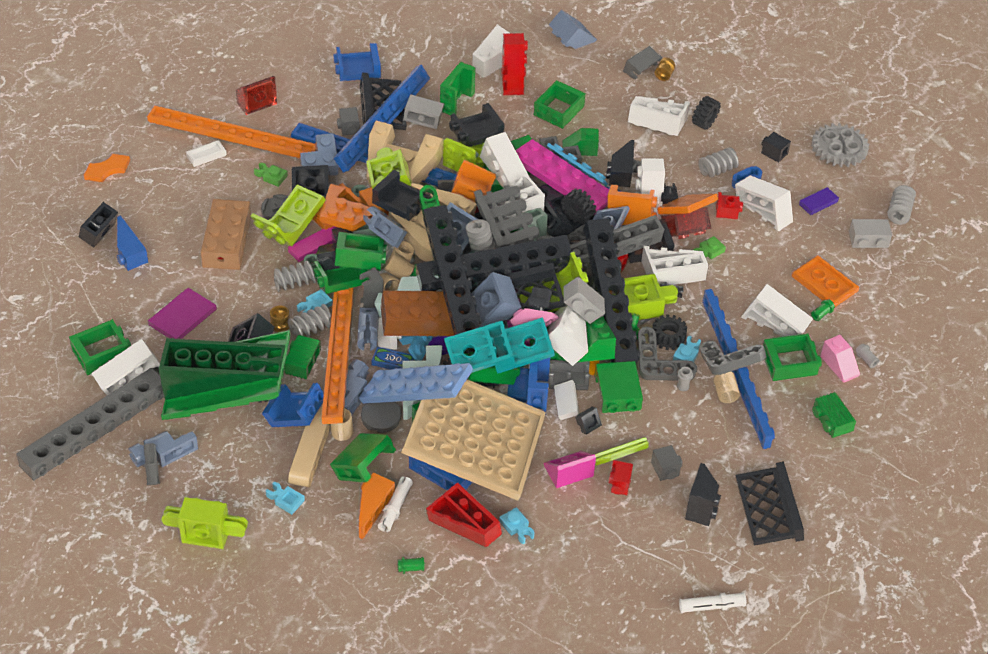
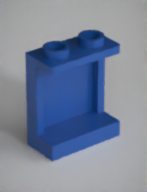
M376 43L370 44L369 52L341 54L340 47H336V53L333 54L336 75L340 76V81L360 80L362 72L369 73V78H381V64Z
M550 358L530 363L527 404L545 412L547 409L549 383H539L537 381L549 380Z
M313 383L308 392H291L286 384H281L279 397L270 400L262 414L271 427L309 426L323 403L324 392L318 383Z

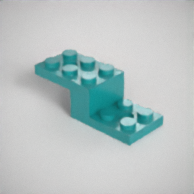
M543 318L507 329L504 328L503 321H499L444 338L452 365L470 363L473 368L472 372L495 366L498 374L555 356ZM529 338L535 340V344L531 347L524 344ZM467 348L475 349L474 354L471 356H466L464 351Z

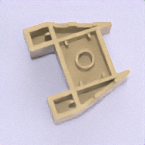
M375 121L369 135L368 160L377 158V152L382 148L389 147L393 152L401 149L408 165L411 182L419 185L422 180L428 177V173L439 165L443 155V138L426 134L417 152L392 145L395 138L393 125ZM367 168V180L369 183V187H371L370 177Z
M412 183L411 187L421 190L423 185ZM436 189L440 206H448L451 202L475 217L476 203L462 195ZM422 210L410 221L389 212V216L407 231L404 241L414 247L415 254L425 262L432 261L433 256Z

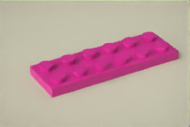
M532 139L515 150L525 170L564 196L574 189H582V192H587V196H591L590 200H594L595 203L593 205H596V212L608 206V188Z

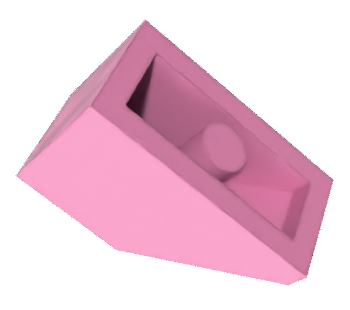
M520 309L513 314L510 322L513 326L543 318L546 327H548L559 317L552 312Z
M838 335L824 341L820 357L844 383L858 377L860 373L852 347L844 338Z

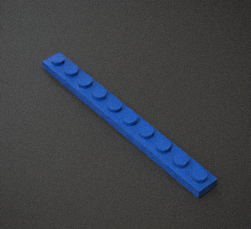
M422 64L416 66L334 157L343 173L349 171L369 148V135L375 121L391 124L406 107L410 94L416 95L430 80Z
M298 123L291 132V138L315 144L316 135L330 133ZM334 134L337 154L350 139ZM368 149L358 161L364 163L368 161ZM433 168L428 173V177L421 182L438 187V180H455L456 174L439 168Z
M712 289L704 290L702 303L723 354L727 355L738 351L736 339L732 338L730 325L726 324L724 311L719 307L718 297L714 295ZM742 367L731 371L735 375L740 395L762 448H771L772 440L775 438L774 429L769 426L768 415L762 409L760 397L756 395L754 382L750 381L748 368Z

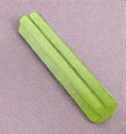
M642 437L595 453V465L598 466L647 449L649 442L646 437Z

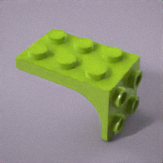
M445 138L443 141V166L458 172L463 160H466L483 168L484 162L480 158L484 143L468 147L461 142Z
M296 185L271 219L267 220L254 213L250 217L254 220L253 224L263 230L262 234L268 239L274 238L279 244H287L292 247L326 199L322 195Z
M575 252L570 253L568 265L556 273L563 297L564 286L575 278L579 277L585 283H588L587 274L582 272L581 259L576 257ZM546 282L543 286L551 289L554 282ZM533 286L526 287L524 290L532 293ZM521 294L518 298L520 302L525 304L529 297ZM551 295L550 302L560 301L558 297ZM560 308L548 310L546 312L558 311Z

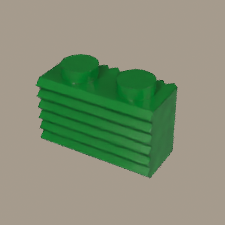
M297 335L296 340L291 341L289 353L286 355L285 374L306 380L321 352V341Z
M835 391L815 399L812 408L813 414L816 418H819L826 433L829 432L831 438L854 431L856 420Z

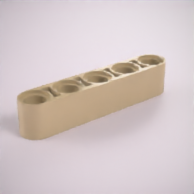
M323 404L311 424L305 426L289 472V484L309 488L312 484L331 428L330 424H322Z

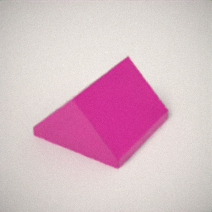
M579 451L543 464L555 487L559 488L593 477L596 457L595 454Z

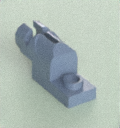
M371 206L368 208L367 211L373 217L369 218L364 215L363 220L369 226V229L393 247L398 248L407 231L378 207Z
M360 308L357 346L363 351L365 343H370V351L377 347L379 315L376 308Z
M357 359L351 362L348 366L350 370L347 371L344 408L349 410L351 415L354 414L361 404L359 397L367 386L366 377L369 374V367Z
M165 431L143 441L144 445L155 443L157 461L161 467L198 450L197 436L193 431L180 436L176 440ZM139 443L128 448L130 458L136 467L145 464L144 445L142 446Z

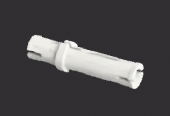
M404 476L400 478L389 504L384 507V514L378 523V528L384 532L386 529V532H389L395 519L399 517L400 508L413 484L410 478L406 477L405 479Z
M744 592L727 595L720 593L717 596L679 599L681 613L721 609L723 611L730 607L746 606Z

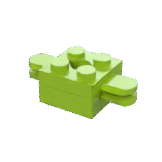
M389 147L382 148L377 152V158L366 161L372 188L393 170L400 172L401 182L411 186L412 182L408 165L401 149L393 152Z
M655 274L624 278V292L629 298L628 311L629 313L640 315L639 320L664 316L665 305L677 302L678 289L674 285L660 287Z
M188 497L184 498L181 508L166 506L161 519L164 525L180 529L182 543L224 549L228 535L243 537L248 525V521L244 517L228 515L227 503Z

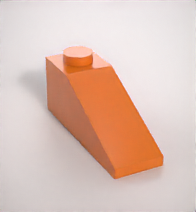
M374 472L371 474L372 478L367 483L363 482L361 486L362 495L359 516V538L361 539L365 537L379 518L384 507L389 504L395 491V482Z

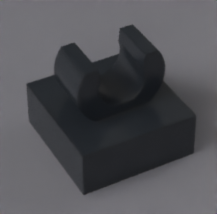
M664 183L661 202L667 204L678 199L675 183L672 186H666Z
M593 406L575 417L577 425L580 426L583 434L587 435L602 426L597 408Z

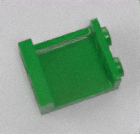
M460 62L441 83L440 103H444L443 113L448 115L455 113L456 115L459 97L462 94L469 97L475 94L476 67Z
M314 261L313 270L319 288H323L326 294L361 286L363 282L369 280V278L360 280V275L367 272L368 269L340 266L337 269L324 271L319 262Z
M635 361L596 364L595 381L599 384L602 413L641 410L643 395Z
M360 433L330 463V466L339 480L367 483L372 477L366 467L380 453H394L396 449L388 435Z

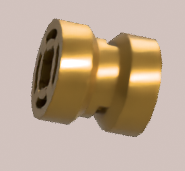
M662 58L654 72L656 78L661 81L669 80L676 67L675 62L670 58Z
M282 305L271 308L270 323L275 326L274 331H287L289 329L288 308Z

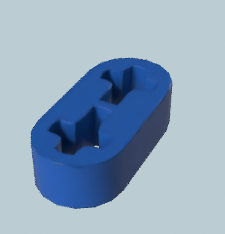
M751 166L734 174L732 187L735 188V184L748 176L761 179L762 170L759 167Z

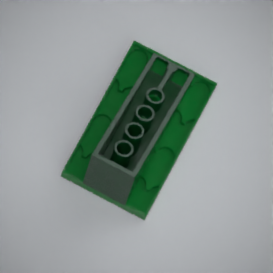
M290 330L237 342L166 338L159 365L165 399L161 419L190 417L191 414L213 412L220 408L249 405L250 402L272 400L279 397L290 340Z

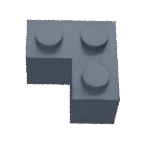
M334 133L316 135V151L300 153V165H328L330 176L338 175L339 166L334 160V157L337 155Z

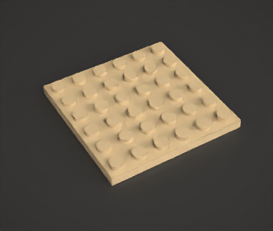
M466 380L455 398L421 400L401 453L518 501L522 494L546 412Z

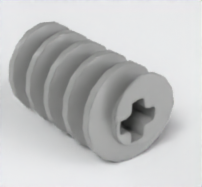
M731 147L699 159L700 172L704 176L708 175L711 178L715 175H720L721 172L725 173L727 170L730 171L732 168H737L739 165L736 152Z
M901 185L893 191L887 216L895 224L903 225L910 220L916 192L912 187Z
M474 220L466 225L472 253L495 249L490 224L487 221Z
M304 261L303 266L301 263H297L296 268L291 264L289 265V270L286 266H283L281 271L278 268L274 269V282L278 292L280 291V286L286 291L288 284L292 289H294V283L301 287L302 281L309 285V279L316 283L314 270L308 261Z
M322 304L321 307L317 306L314 310L310 309L307 313L303 312L300 316H294L293 319L289 318L288 325L295 336H303V333H305L309 337L310 330L314 334L317 333L316 327L321 331L324 330L323 324L327 328L331 327V314L327 306Z

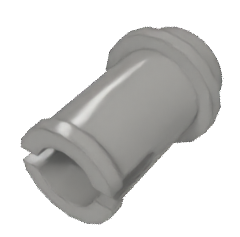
M865 344L859 345L856 348V355L861 357L870 368L877 366L880 360L869 350L870 347Z
M682 367L677 374L679 378L677 388L680 391H687L690 387V380L693 378V372L689 367Z

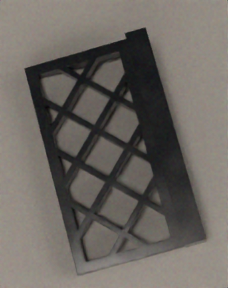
M362 72L359 87L363 125L377 111L375 107H380L395 91L389 86H399L402 83L401 80L369 78V73ZM372 84H378L381 87L376 88ZM385 89L389 94L386 95L381 91ZM377 94L381 99L378 100L373 96ZM405 108L395 118L401 123L391 122L393 129L406 130V121L403 120Z
M553 263L504 275L510 277L515 292H517V297L522 294L530 298L532 293L524 289L533 286L549 289L552 291V295L559 298L560 301L550 302L549 310L566 306ZM484 280L478 281V286H479ZM546 282H554L551 289L543 286ZM529 298L527 299L525 304L520 302V305L522 307L521 309L524 310L533 308L528 305Z
M784 461L776 463L774 468L735 475L754 546L795 538V542L804 541V528ZM773 475L774 480L769 484L762 480L763 477ZM750 479L754 483L748 488L741 481ZM758 484L767 488L763 494L754 491ZM770 491L779 494L775 501L766 497ZM750 494L759 498L755 505L747 501ZM762 501L771 504L768 511L759 507ZM775 507L784 511L780 518L771 514ZM755 511L764 515L759 522L751 518ZM767 518L776 521L772 528L763 524ZM782 524L789 529V532L780 533L776 529ZM759 528L769 532L765 537L757 538L756 536Z

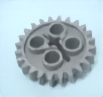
M831 123V127L825 124L824 128L819 127V131H815L811 146L813 147L812 151L816 152L815 156H821L820 160L826 159V164L833 162V166L839 164L842 167L845 164L849 167L850 163L856 166V162L861 163L862 159L865 160L869 150V143H867L868 138H864L865 134H860V130L855 131L854 126L848 128V124L841 126L838 123V126H835L834 123Z

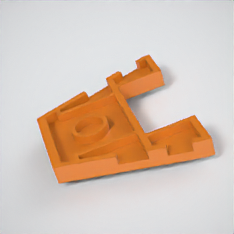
M330 184L325 198L326 201L320 214V222L349 231H355L366 225L363 216L373 217L367 211L370 207L362 203L347 201L345 198H342L346 194V188ZM375 204L372 205V206L378 207V208H379L380 210H382L383 212L386 211L385 209H383V208H381V207H379V206H377V205H375Z

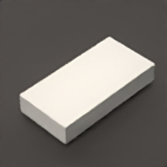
M219 140L186 151V155L194 167L227 155L225 148Z
M570 380L554 385L560 420L577 416L579 408L574 381Z

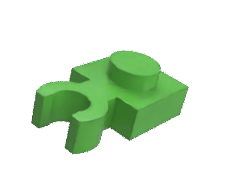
M260 162L259 169L254 168V175L263 177V181L279 187L287 178L288 171L271 165L269 168L265 163Z
M713 236L700 243L699 248H695L693 251H703L705 258L708 256L710 259H713L724 253L726 246Z

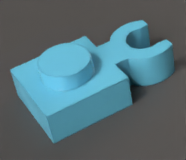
M320 289L306 297V302L299 303L297 311L304 310L303 312L307 313L308 310H314L315 307H321L322 304L329 308L333 305V300Z
M688 336L686 345L680 344L673 356V360L694 362L699 353L698 349L701 345V340L699 339L697 343H692V336Z
M277 482L272 483L273 489L276 491L266 490L267 498L275 500L276 506L291 515L305 501L304 495L289 486L283 490Z
M517 507L499 517V522L511 536L516 533L518 534L520 543L525 544L526 538L524 535H529L531 539L534 538V530L528 527L529 521Z

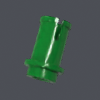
M829 299L823 300L821 305L811 312V317L815 321H820L825 315L831 314L834 311V303Z
M402 557L397 559L398 572L405 574L408 571H424V557L410 559Z

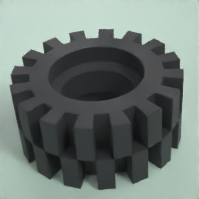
M709 96L703 97L693 112V124L704 130L709 129L712 123L715 122V118L718 117L717 114L720 112L721 103Z
M582 189L572 190L561 202L562 210L566 211L565 215H569L568 219H573V222H578V224H584L596 213V205H593L595 203L594 200H590L591 196H587V192H582Z
M666 314V318L662 315L660 319L656 318L655 322H653L652 328L656 333V344L659 345L660 349L666 347L665 350L669 351V348L675 350L681 343H685L687 326H685V321L681 322L682 319L680 317L676 319L675 315L670 317L669 314ZM669 330L673 331L676 334L670 335L664 333L663 331Z

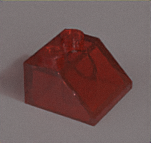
M274 76L236 89L237 104L245 115L277 104L276 80Z
M702 207L691 213L661 215V219L666 221L671 237L678 236V239L688 238L691 233H695V235L705 234L706 230L712 229L707 207Z

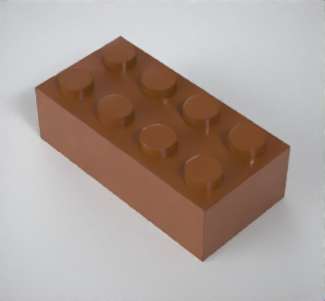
M383 291L380 307L384 336L454 335L442 291Z

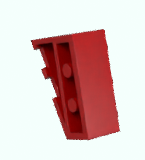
M503 33L501 69L503 95H524V77H526V67H524V64H527V53L525 51L528 50V40H524V33Z
M458 482L426 508L430 522L484 547H488L502 535L500 522Z

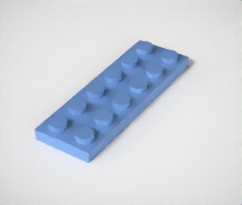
M470 363L378 370L364 388L359 399L365 404L455 398L473 371Z

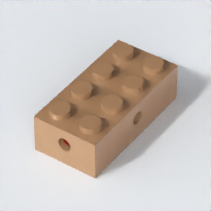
M213 199L201 248L203 268L240 270L251 221L250 201Z

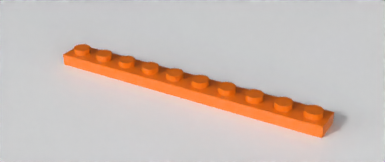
M155 105L147 116L148 122L296 158H300V153L316 151V146L313 143Z
M353 288L334 292L321 417L322 424L343 423L354 301Z

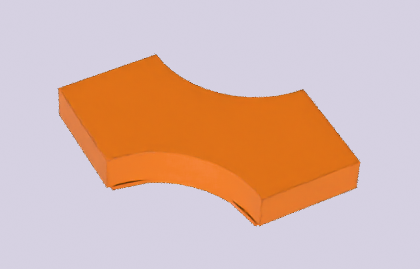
M112 154L103 162L89 163L84 174V180L103 183L107 177L113 174L125 173L130 163V156Z

